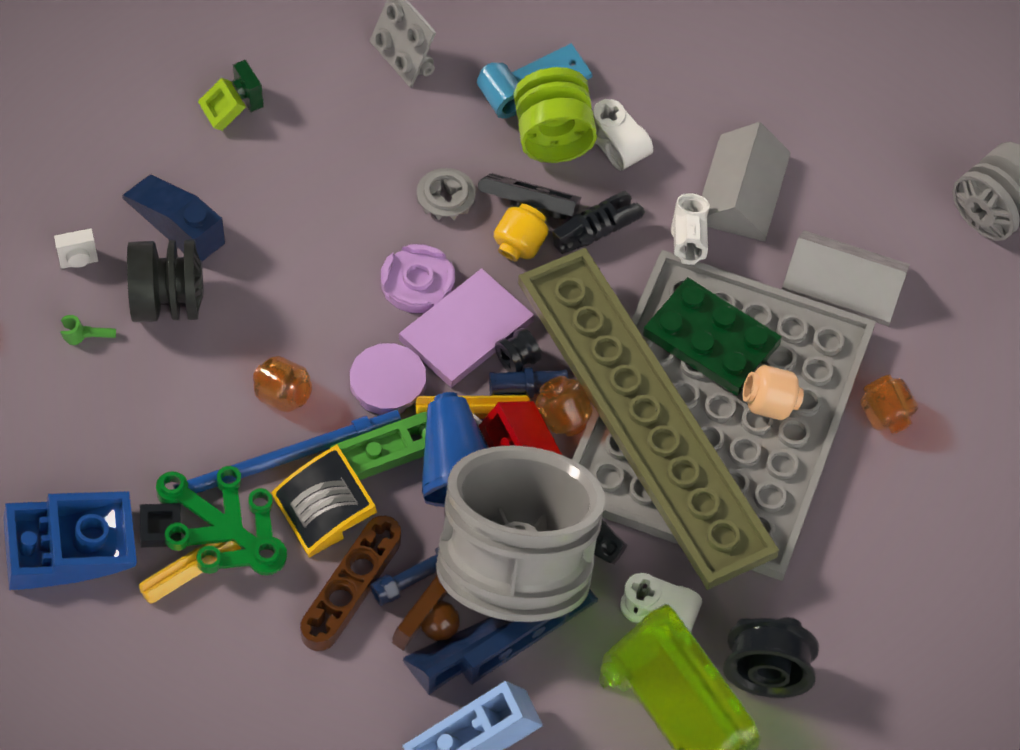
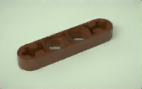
M386 515L377 516L367 523L303 616L300 623L301 639L309 649L324 651L335 644L371 591L370 584L379 579L398 551L401 544V527L393 517ZM385 530L390 531V539L383 538L378 545V553L374 551L376 533L383 534ZM358 559H366L374 567L370 573L359 575L352 571L351 565ZM337 590H345L351 594L352 600L348 605L336 606L330 602V595ZM326 612L330 615L326 622L327 634L320 632L317 636H313L311 626L315 628L320 627L325 620Z

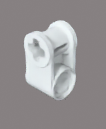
M604 99L595 104L593 109L597 133L595 143L607 155L609 161L616 169L623 171L652 154L653 144L649 135L634 121L622 104L612 99Z
M638 573L627 580L620 608L625 618L631 622L657 630L670 638L684 640L688 639L702 605V598L698 593L687 587L671 584L650 574ZM644 583L647 584V588H646V589L643 588ZM638 595L643 596L644 600H638ZM635 607L638 608V612H637V613L634 612V608H635Z

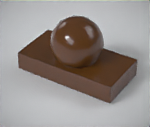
M438 575L398 625L392 637V643L403 651L420 628L428 638L435 641L447 640L454 636L459 629L460 618L458 611L452 604L442 601L448 592L439 581Z

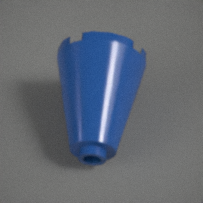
M445 392L436 395L434 401L429 403L427 407L422 494L426 504L445 507L448 478L454 465L465 456L487 448L467 400L459 397L455 392Z

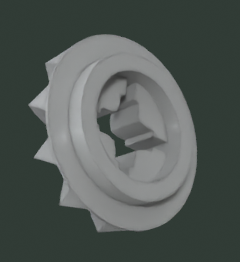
M440 168L430 171L422 177L417 186L418 204L422 205L425 214L432 213L436 215L438 220L442 217H451L455 220L457 215L461 213L467 214L470 206L475 203L476 191L474 183L465 173L456 169ZM441 186L444 187L445 191L447 190L449 195H452L451 202L445 201V198L440 196Z

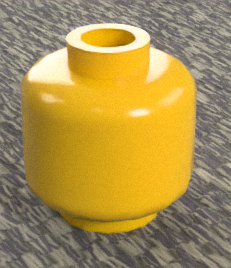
M526 204L508 208L493 234L495 241L500 246L498 252L514 262H517L519 258H534L549 232L545 223L546 217L537 209Z

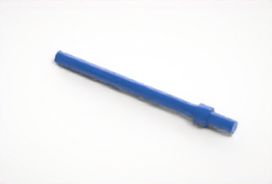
M398 410L370 419L364 416L352 420L349 426L231 466L236 467L240 471L242 479L330 449L332 445L400 421L401 417ZM219 470L187 480L189 489L197 494L218 487L217 473ZM225 476L222 481L230 483L236 481V478ZM174 484L173 488L176 489L179 484Z

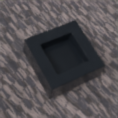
M180 503L140 504L141 548L168 547L165 541V531L169 525L181 523ZM176 532L170 538L174 541H180L181 533Z

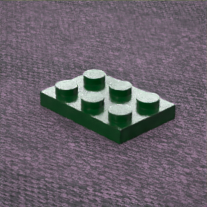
M689 277L683 281L643 329L644 337L736 396L743 390L748 374L755 372L760 366L765 364L779 347L782 339L781 335Z

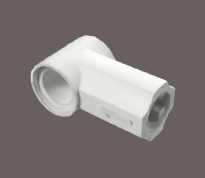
M686 193L677 198L671 226V234L674 237V255L680 258L682 264L695 265L698 261L706 259L708 253L707 216L710 206L704 197L693 193Z

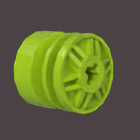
M562 67L545 68L526 75L517 83L513 94L519 121L522 150L529 158L545 163L566 162L584 155L594 146L597 140L593 110L591 109L588 82L580 72Z

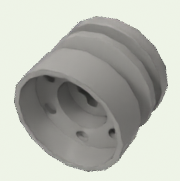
M1014 142L1000 143L980 160L979 164L974 165L954 183L952 191L955 205L963 219L982 236L995 241L1006 240L1020 227V144Z

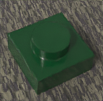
M245 59L233 64L234 80L231 82L250 112L264 107L262 84L247 60Z

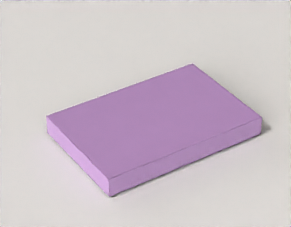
M481 268L399 333V341L416 353L426 366L452 388L496 353L495 343L502 338L510 339L515 331L522 327L527 328L533 323L534 314Z

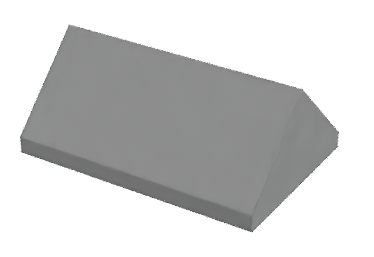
M761 122L720 135L702 197L710 205L707 227L765 242L791 152Z
M803 230L798 237L782 290L889 326L910 264Z

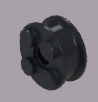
M792 617L780 619L743 618L738 620L737 624L729 631L728 645L732 654L726 658L723 670L726 678L739 689L763 697L788 698L804 694L814 686L816 673L811 666V662L818 656L819 643L810 631L802 627V623Z

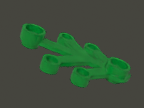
M225 466L217 473V486L223 494L225 514L190 490L188 481L183 474L170 471L158 478L156 493L160 503H180L211 525L209 527L190 529L182 523L169 525L165 531V541L170 549L180 551L187 546L233 541L242 548V550L221 553L214 546L202 547L197 553V566L200 571L212 574L219 569L250 566L256 573L267 576L279 572L285 566L287 549L284 543L273 537L270 511L273 506V497L268 490L257 488L249 494L248 507L255 514L256 536L242 526L238 492L241 486V473L236 467ZM225 476H233L236 478V481L227 484L222 479ZM170 482H176L179 484V486L176 489H168L165 487V485ZM258 498H264L268 503L264 506H257L253 502ZM176 532L182 533L185 536L180 541H174L170 538ZM262 550H271L274 552V555L270 558H264L259 553ZM207 555L214 556L217 559L212 564H205L202 561Z

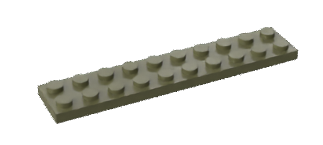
M586 247L518 275V285L705 588L709 590L777 558L779 553L778 547Z

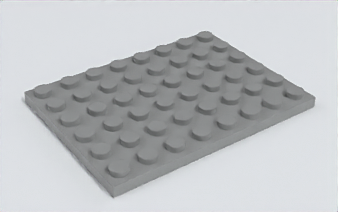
M661 249L632 321L779 549L777 558L751 570L783 581L876 321L701 262H697L695 265L682 264L680 258L675 256L674 253ZM689 277L782 336L779 347L764 365L791 371L796 374L799 387L804 390L801 407L798 410H793L790 416L784 420L752 413L748 408L747 402L743 401V390L738 396L734 395L643 336L644 326L683 281ZM594 408L572 460L589 470L600 482L605 494L602 518L678 544Z

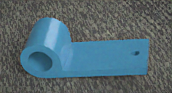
M571 43L514 72H511L504 63L487 64L480 71L477 85L499 118L506 119L517 115L513 92L517 83L526 75L551 67L570 68L580 72L587 80L592 78V73Z

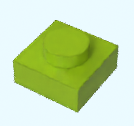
M222 77L198 100L212 127L221 131L246 108L232 82Z

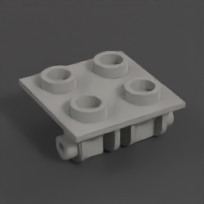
M386 0L370 39L372 45L409 87L413 86L417 75L429 76L435 69L433 59L427 55L436 34L434 29L408 0Z

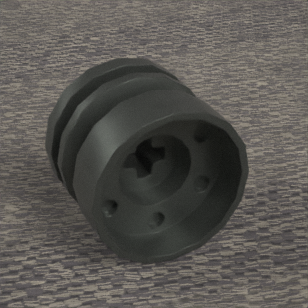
M169 240L166 258H159L154 241L128 242L127 282L132 322L158 321L161 304H168L173 321H179L180 303H186L189 320H199V309L204 293L202 261L196 250L195 240L184 241V257H178L176 241Z

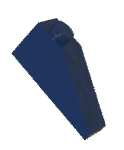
M150 174L122 195L123 200L168 240H175L177 248L183 253L185 240H195L196 250L201 261H204L225 244L222 217L198 196Z

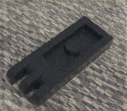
M494 173L486 175L478 182V188L481 192L510 199V205L514 207L526 204L546 209V215L557 219H567V215L573 216L576 214L581 201V197Z

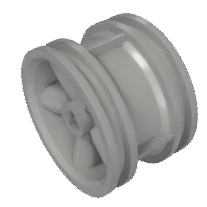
M497 446L482 449L465 456L454 465L448 478L445 498V520L440 536L436 571L442 586L454 599L466 607L481 614L503 620L519 622L543 621L557 618L573 611L585 600L590 588L596 539L600 532L605 506V494L600 482L589 470L572 459L552 451L534 447Z

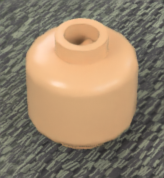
M762 365L755 372H750L746 377L742 396L743 401L747 402L748 408L752 413L784 420L790 416L793 410H798L801 407L804 390L799 387V381L794 372Z

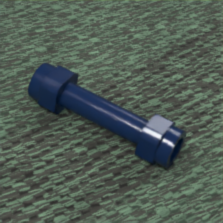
M439 547L435 549L436 554L394 577L385 575L370 584L371 592L377 603L383 606L401 597L400 591L436 573Z

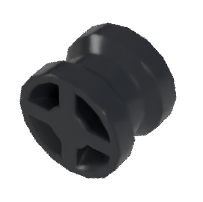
M523 327L515 331L512 338H502L495 343L497 356L508 372H521L524 365L528 363L533 365L542 358L541 350L535 338Z

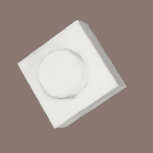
M92 228L54 236L61 269L69 267L78 268L89 263L98 262Z

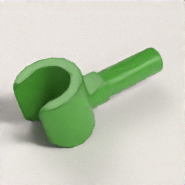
M67 315L61 319L64 327L70 329V331H60L63 339L70 345L81 343L85 337L116 338V329L82 326L78 317L74 315Z

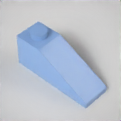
M504 681L402 746L404 750H503L539 729L543 724L527 691L508 681Z

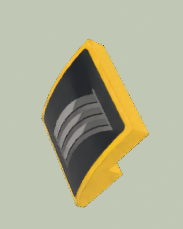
M338 445L333 446L303 465L271 492L272 497L309 558L343 540V531L377 513L375 504Z

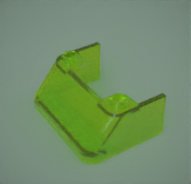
M664 604L651 611L603 655L599 678L601 686L603 688L609 685L612 688L617 686L622 691L631 689L673 750H758L760 735L753 719L677 613L669 605Z

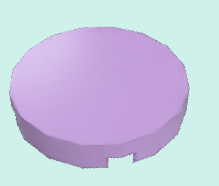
M410 244L402 247V251L395 254L393 252L386 258L381 268V289L385 298L397 309L408 313H425L455 289V268L452 262L450 264L449 260L446 259V255L439 249L426 244Z
M395 343L377 344L366 348L355 358L350 368V391L353 396L356 397L364 409L379 415L398 410L399 414L405 412L406 408L411 407L413 404L414 406L416 405L417 397L423 396L426 389V368L420 357L408 347Z

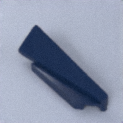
M589 589L587 597L577 608L563 616L549 620L519 622L490 617L457 632L447 640L437 641L405 656L403 662L428 695L461 673L473 685L598 602V598Z

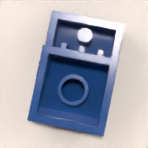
M129 491L48 494L47 502L5 504L3 521L9 590L34 589L77 583L136 567L137 558Z

